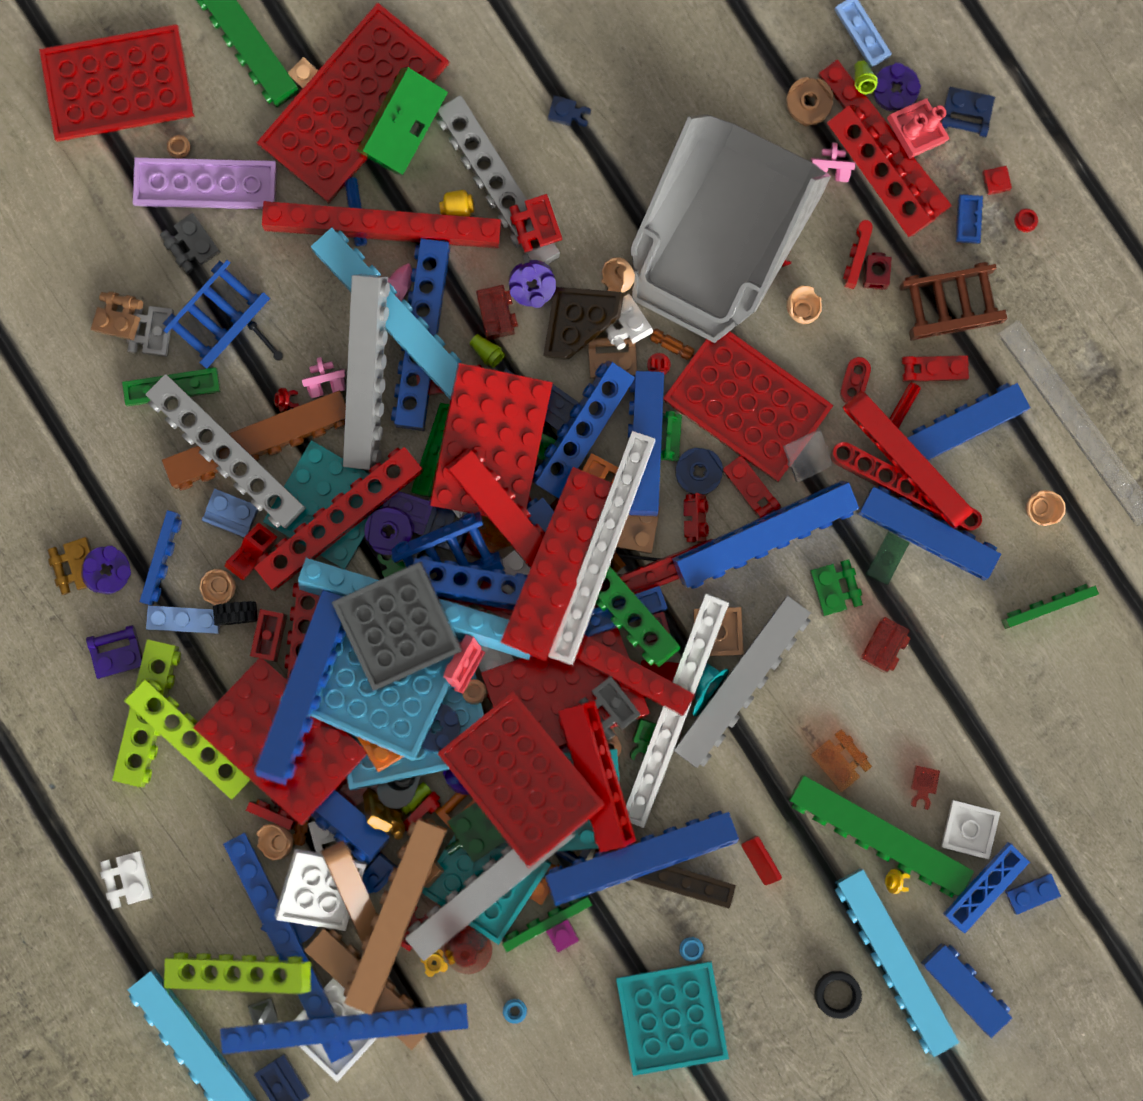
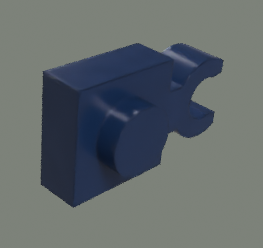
M554 95L548 120L571 126L572 120H575L580 126L586 127L588 121L581 119L580 116L582 114L591 115V109L588 107H580L578 109L576 108L577 101Z

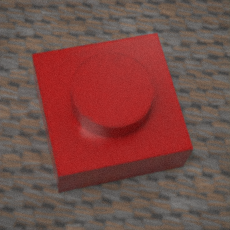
M1007 166L987 169L982 172L987 195L1012 189Z

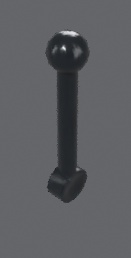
M250 321L248 328L253 330L271 350L275 360H282V352L277 351L257 328L256 322Z

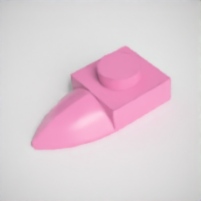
M409 263L398 268L388 278V282L397 291L395 296L400 301L405 299L412 284V268Z

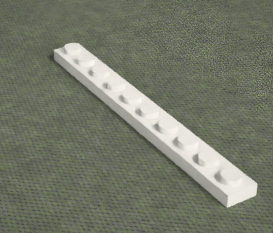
M634 431L631 433L579 572L577 586L550 650V658L573 665L655 444V438Z
M709 594L705 595L673 683L694 694L696 693L729 602ZM691 703L684 716L663 706L626 805L632 824L642 828L646 825Z

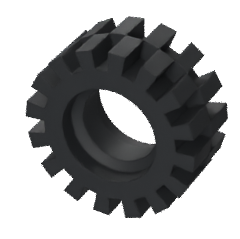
M242 601L213 606L214 625L216 626L258 621L256 601Z

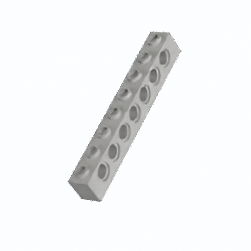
M460 95L439 108L436 121L443 131L447 129L451 136L448 140L454 150L459 149L462 153L461 161L466 169L469 170L471 168L474 172V182L479 189L484 188L487 193L485 199L491 209L496 208L500 215L497 218L501 219L503 228L508 227L511 231L510 239L516 248L521 247L524 252L522 245H519L517 240L518 233L516 227L511 223L510 217L512 215L510 210L504 208L502 204L506 200H512L515 202V205H518L520 212L527 210L525 206L527 199ZM458 122L466 124L463 130L453 128ZM471 141L476 142L478 147L474 150H469L466 148L467 143ZM482 161H488L491 165L488 169L483 170L478 167V164ZM495 180L503 183L499 189L491 188L490 184ZM525 220L528 223L526 226L527 232L534 230L531 220ZM552 243L543 247L533 248L530 252H524L522 258L525 263H529V260H539L548 265L560 258V252L556 245Z
M166 374L145 394L150 399L148 404L157 413L162 410L167 415L164 420L174 429L177 427L181 428L185 432L182 437L190 445L196 443L201 448L199 453L208 462L213 459L219 465L216 468L219 473L225 478L228 476L232 477L236 481L233 486L243 495L247 492L253 498L250 502L260 512L265 509L270 514L267 519L277 528L281 525L287 529L306 509ZM171 399H178V406L173 410H169L168 402ZM189 415H195V423L191 426H185V418ZM207 431H211L213 434L211 441L203 443L202 435ZM222 448H229L230 454L226 459L219 458V451ZM246 464V473L242 476L236 475L237 466ZM258 480H262L264 482L263 490L254 492L253 484ZM274 497H280L282 501L277 509L270 507V501Z

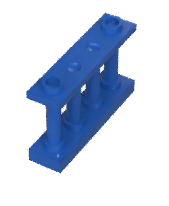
M228 260L224 263L219 261L211 269L212 277L176 316L172 313L163 322L166 326L163 331L166 334L172 328L200 353L199 356L202 359L199 363L206 369L270 299L264 292L260 295L257 293L253 294L226 269L231 263ZM218 276L224 279L247 300L249 307L244 313L233 308L210 287ZM203 293L232 318L230 321L234 324L228 330L225 328L221 329L194 304ZM187 311L216 336L215 339L218 342L212 348L209 345L206 347L178 322Z
M480 511L475 514L468 513L456 522L409 542L402 541L392 548L394 563L403 559L406 567H410L414 564L412 555L425 550L428 557L433 558L436 562H441L434 546L447 541L459 566L477 565L486 571L504 569L503 559L499 551L495 553L489 552L478 529L479 526L483 525ZM468 531L481 555L479 560L472 563L467 561L456 539V536ZM436 572L437 577L432 580L440 581L443 577L440 573ZM456 577L453 580L455 584L460 586L467 583L463 577Z

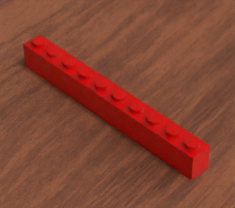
M263 201L262 227L264 231L324 235L330 228H333L336 232L340 230L346 237L351 238L358 237L420 243L422 238L449 242L450 245L499 249L501 219Z

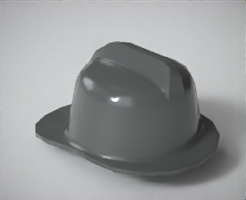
M420 776L379 784L377 793L380 801L392 809L405 807L412 801L416 793Z

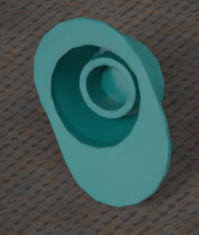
M706 663L694 696L697 703L693 710V716H698L705 708L714 692L726 679L729 673L728 669L719 671Z

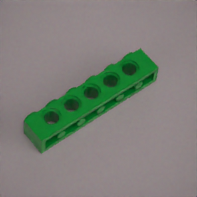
M609 566L604 581L609 582L610 587L607 591L599 592L596 604L603 612L607 609L613 615L610 620L618 629L623 627L628 633L626 636L628 641L634 647L639 645L644 651L641 654L650 665L655 663L659 668L680 650V646ZM617 599L626 601V605L622 609H615L613 604ZM640 617L642 622L638 627L629 626L631 618ZM653 634L658 637L654 645H646L644 642L648 635Z

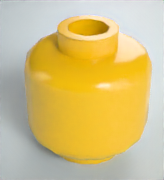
M466 190L446 192L443 196V201L439 202L441 215L471 217V213H475L472 194H468Z

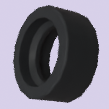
M831 971L824 974L818 980L815 987V1001L827 1016L834 1019H844L852 1016L859 1009L862 1001V991L859 983L850 974L843 971ZM835 980L846 982L852 990L850 1004L842 1009L831 1008L824 999L826 986Z

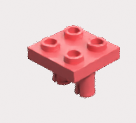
M927 98L896 111L887 117L889 124L909 158L941 145L950 139L940 122L946 116V109L941 105L932 108Z

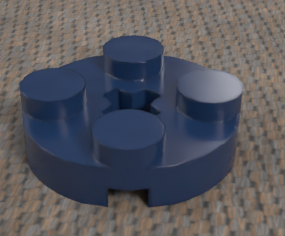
M704 448L689 449L678 460L675 468L676 480L680 487L690 494H709L720 484L723 476L722 462L717 454L711 450ZM696 465L699 468H705V471L703 472L704 477H695L693 475V473L695 472L694 467Z
M442 703L432 724L438 721L443 729L433 734L432 728H429L421 745V748L429 752H440L460 734L458 715L452 708Z

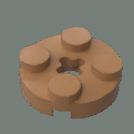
M804 77L797 80L791 86L786 99L789 114L794 120L804 126L815 125L824 121L829 116L833 106V92L830 86L818 78L816 80ZM806 96L816 99L814 106H807L805 104Z

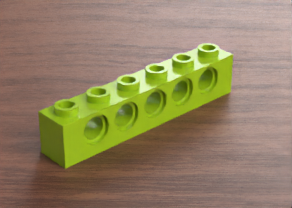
M147 639L135 688L143 679L147 682L152 679L162 688L159 693L164 698H167L169 689H173L175 683L174 667L179 665L181 659V652H178L179 647ZM162 660L165 663V670L158 674L155 671V664ZM151 698L147 702V707L152 708L153 712L159 710L161 706L158 698ZM131 707L112 781L145 787L146 783H149L151 780L152 769L149 768L151 760H155L157 756L158 746L155 744L157 736H161V734ZM142 730L148 735V739L144 744L139 743L137 739L138 733ZM135 754L140 755L142 758V763L138 768L134 767L131 762Z
M143 679L124 701L232 800L250 779L193 729L198 721L188 712L183 715L177 710L180 705L171 696L164 698L159 693L162 688L152 679L149 682ZM151 698H158L161 702L159 710L155 712L149 711L147 708V702ZM170 714L176 715L179 720L174 728H168L165 725V718ZM187 731H193L196 734V740L192 744H185L183 741V735ZM206 747H210L214 751L213 758L208 761L201 758V751ZM222 764H229L231 766V773L227 777H222L218 773L219 767Z
M176 952L174 957L165 958L164 988L302 994L310 991L311 961H302L303 957L291 956L288 957V960H279L280 956H265V960L257 959V955H242V959H234V954H219V958H211V953H197L196 957H189L187 952ZM191 965L194 967L195 970L194 976H192L189 971ZM213 966L217 969L216 977L212 974ZM235 967H238L240 970L239 978L235 975ZM259 967L263 971L262 979H260L257 975V970ZM281 968L286 971L285 980L280 976Z

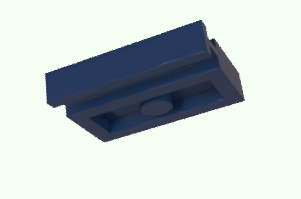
M552 384L545 422L559 430L564 423L567 424L571 418L569 415L571 409L576 403L579 404V402Z
M283 1054L254 1073L270 1101H303L311 1095L286 1054Z

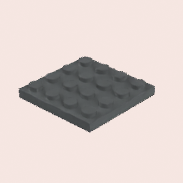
M422 561L332 602L373 691L462 651L461 645Z

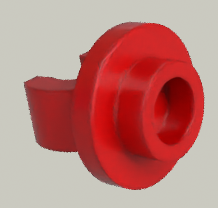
M663 353L651 355L647 362L648 371L664 372V375L669 372L671 367L670 359Z
M280 388L274 396L275 406L280 411L298 407L299 403H292L290 401V396L298 395V391H287L286 388Z

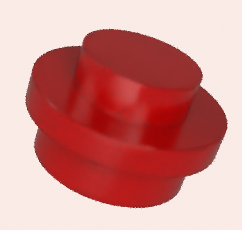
M1022 209L1015 215V226L1022 232H1031L1038 224V216L1031 209Z

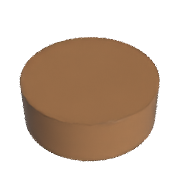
M472 679L462 695L467 703L476 705L484 701L487 692L485 685L481 681Z

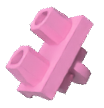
M832 142L831 149H822V156H830V159L811 158V162L818 165L825 172L828 171V168H836L835 181L848 182L851 170L855 169V162L836 160L837 157H845L846 150H837V143Z
M318 357V365L310 366L309 369L311 374L320 372V375L302 380L303 387L307 386L310 397L315 398L324 395L321 383L330 381L332 392L344 391L346 372L345 369L326 373V370L334 368L333 362L323 363L322 357Z

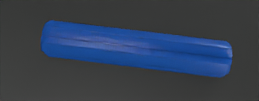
M351 177L345 183L349 208L362 209L357 178ZM354 237L355 246L367 245V239Z

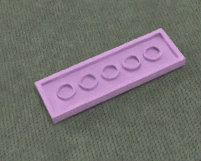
M135 158L133 205L263 209V201L275 202L276 161Z

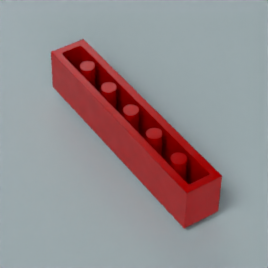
M466 449L446 468L531 569L545 535L544 530L538 524L533 525L530 522V513L523 505L520 507L516 505L513 501L516 497L508 487L505 489L501 487L498 483L501 478L493 469L487 470L483 465L486 461L477 450L473 452L470 449Z
M595 700L559 710L560 723L566 735L567 747L571 752L574 767L605 804L601 810L589 819L599 851L604 852L630 845L636 839Z

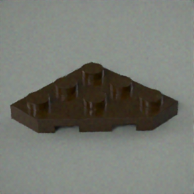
M556 287L553 294L543 356L546 358L569 360L620 318L624 294L615 291Z

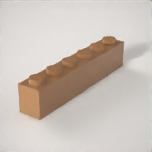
M324 928L304 951L345 988L348 982H353L355 974L352 973L356 960H361L359 957L361 953L352 944L347 946L341 940L343 936L336 929ZM387 978L374 1012L414 1008L412 1006L414 1002L406 994L403 993L401 996L394 990L396 985ZM427 1033L396 1037L412 1051Z

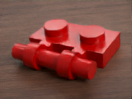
M547 194L526 200V211L520 212L518 205L509 207L512 215L510 217L511 223L516 227L518 243L522 245L525 253L533 250L531 241L534 239L538 240L540 247L562 240V235ZM528 219L531 220L534 229L527 232L524 221Z

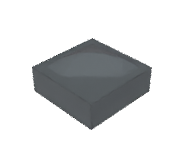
M272 997L247 1006L253 1025L279 1021Z

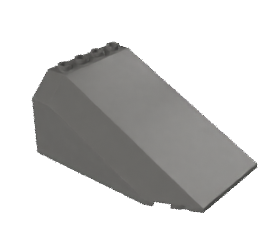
M708 114L689 116L631 246L635 274L634 287L632 289L633 300L709 341L717 342L757 310L818 204L831 176L815 163L734 123Z

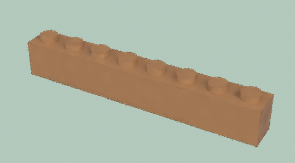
M419 818L417 822L412 821L407 833L408 836H411L408 845L403 844L398 858L402 859L398 868H393L389 881L392 882L390 890L384 891L379 903L383 905L380 914L375 913L370 927L374 928L371 937L366 936L361 950L365 951L361 960L357 959L353 967L352 973L355 974L353 982H348L343 992V996L346 997L345 1005L372 1015L375 1011L447 828Z

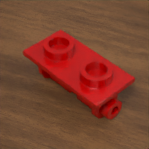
M687 494L686 499L683 500L684 516H692V521H684V538H686L688 543L704 542L709 535V526L706 522V513L709 510L706 495Z

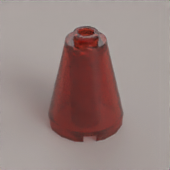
M467 925L445 943V959L449 966L459 973H477L484 969L491 959V941ZM467 950L470 953V957L464 956L462 951Z

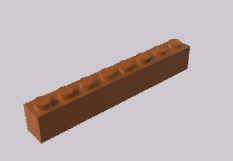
M339 390L231 432L229 435L256 461H259V456L267 453L269 456L280 453L282 451L281 448L287 445L291 447L298 446L304 443L303 439L313 436V438L321 437L326 434V430L335 427V430L344 428L346 402ZM199 446L162 460L171 486L175 489L179 488L180 491L191 488L193 482L198 480L205 482L215 478V474L219 473L216 470L219 465L213 459L208 462L199 453L201 450ZM222 448L219 451L220 459H226L229 456V448Z

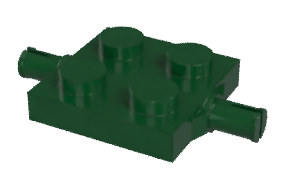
M476 802L447 821L456 838L455 841L445 846L446 851L451 849L447 852L450 856L462 848L474 863L506 842L505 838Z

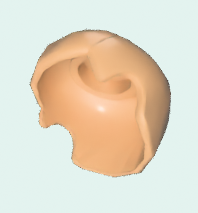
M621 257L611 258L603 266V279L601 282L608 287L607 291L624 293L634 283V270L626 259Z
M801 285L792 291L786 305L789 316L801 324H809L819 317L822 311L821 297L814 292L813 287Z
M1041 490L1033 493L1028 498L1026 513L1030 520L1038 525L1056 524L1061 521L1065 514V502L1054 491Z
M216 568L204 574L200 580L199 589L205 601L213 605L228 603L235 594L236 583L230 573Z
M277 824L264 825L256 833L259 838L257 848L268 859L273 861L284 859L293 848L291 832Z

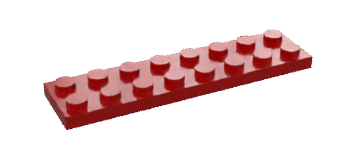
M572 467L500 643L543 661L547 660L577 586L579 572L613 483Z

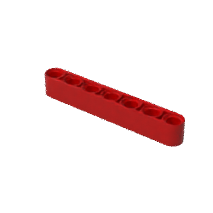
M859 391L843 406L844 411L952 528H957L973 513L968 503L866 393Z
M840 442L832 449L830 456L835 465L877 487H884L894 496L905 498L917 508L926 509L933 513V516L940 520L943 519L930 504H925L922 501V495L896 467L847 442ZM837 449H845L848 452V459L842 460L838 458ZM858 460H866L869 463V470L863 471L859 469ZM885 470L890 474L889 482H884L879 478L880 471ZM906 481L911 485L910 493H905L901 490V482ZM971 507L973 510L971 516L975 519L974 525L968 526L963 521L957 528L967 532L977 529L982 523L980 512Z

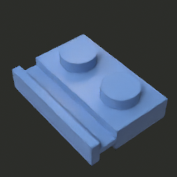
M214 488L204 517L201 520L245 537L252 527L258 509L250 502Z

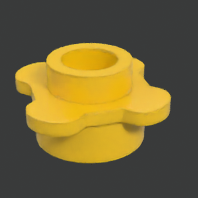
M438 949L425 961L420 959L424 963L425 974L428 977H433L435 973L440 971L446 972L448 969V964L444 962V953L441 949ZM432 961H436L437 964L433 965Z

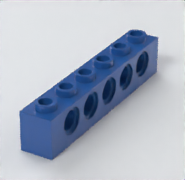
M606 361L605 364L602 363L597 368L595 380L592 384L589 383L582 393L583 399L579 404L576 403L569 414L571 418L567 424L564 423L557 432L559 437L554 444L551 443L544 453L546 457L542 464H537L535 467L532 483L556 498H560L572 467L579 468L635 379L633 375L613 362ZM605 382H609L611 386L608 394L602 392V385ZM592 402H596L598 410L592 415L589 412V406ZM583 422L585 424V431L579 435L576 427L578 423ZM571 442L573 446L572 452L566 455L563 451L564 445ZM558 462L560 471L553 475L551 473V466L553 463Z
M421 556L420 559L414 558V564L422 561L429 578L434 572L442 575L443 578L440 581H433L430 578L438 597L514 610L528 576L522 573H517L515 576L508 575L505 571L499 569L486 571L477 565H468V567L458 566L457 562L448 560L441 563L427 556ZM456 577H463L467 583L460 586L455 584L453 580ZM480 581H486L490 584V588L482 590L477 584ZM509 585L513 587L514 592L506 594L501 588Z

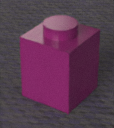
M569 919L546 931L557 953L579 942V937Z

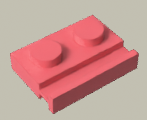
M467 634L462 642H460L462 651L454 655L452 661L446 666L443 675L449 684L455 687L454 690L462 694L465 692L485 654L476 639Z

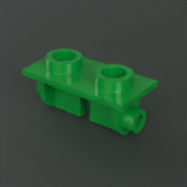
M666 411L662 416L661 460H679L682 414H675L674 411Z

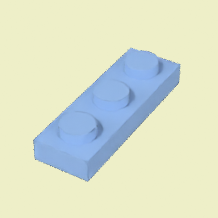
M846 0L835 7L836 14L870 68L891 56L890 50L859 0Z
M148 606L146 630L219 634L220 626L214 625L213 609Z

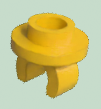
M897 869L890 870L885 877L887 890L893 894H897L900 891H909L908 887H903V879L910 878V875L901 873Z

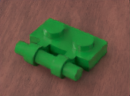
M849 559L840 562L843 569L841 572L836 573L834 564L810 570L823 617L847 610L845 600L852 599L854 608L863 605L861 600L862 591L861 588L858 589L854 576L856 571L855 568H852ZM840 579H846L849 592L842 593L839 583Z

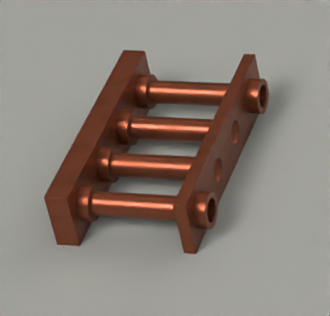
M988 262L975 264L974 268L923 278H919V275L906 277L899 287L900 291L910 290L916 318L915 327H912L909 331L910 340L1003 324L1007 320L1006 310L998 311V308H995L988 274H992L997 269L996 264L988 265ZM979 276L986 308L984 314L975 315V312H972L965 281L966 278ZM956 280L963 314L961 318L952 320V317L948 314L942 283ZM933 285L940 318L937 323L929 324L926 321L919 287Z

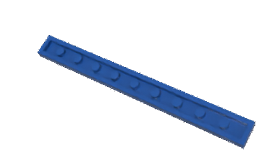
M245 832L223 843L277 955L280 956L279 959L288 960V957L300 956L303 957L302 961H309L291 922L276 920L274 916L279 898L247 833ZM311 965L310 991L297 994L308 1018L337 1016ZM349 1041L322 1044L331 1064L354 1052Z
M460 1003L373 1012L372 1015L363 1013L221 1028L220 1033L222 1054L469 1029L467 1004Z

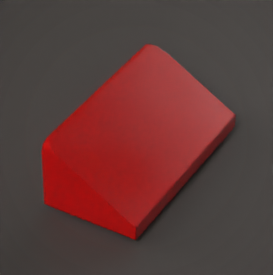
M755 835L741 844L764 885H769L782 879L779 870L758 836Z

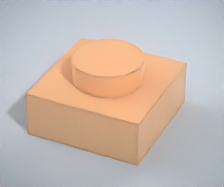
M303 57L288 74L303 89L318 70Z

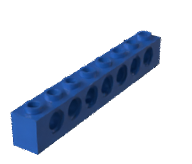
M421 238L420 245L415 247L414 259H418L417 268L412 269L411 282L415 283L414 290L409 291L408 303L413 308L411 313L417 319L421 317L417 314L419 308L428 307L430 309L429 314L421 318L429 325L427 330L434 336L435 334L438 335L450 244L445 241ZM428 261H434L436 267L433 270L424 269V264ZM424 284H431L433 286V290L430 293L425 294L420 291ZM401 347V351L405 353L404 360H400L398 365V374L401 375L400 384L396 383L394 397L398 398L397 407L392 408L391 421H395L396 428L424 431L431 378L417 363L411 361V357ZM418 375L420 377L419 384L417 386H409L407 384L408 379L411 376ZM408 399L417 401L416 407L412 410L404 408V403Z

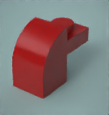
M258 523L244 537L241 547L226 561L224 566L241 580H244L255 569L254 567L258 564L256 562L257 559L265 553L269 554L277 536L261 523Z

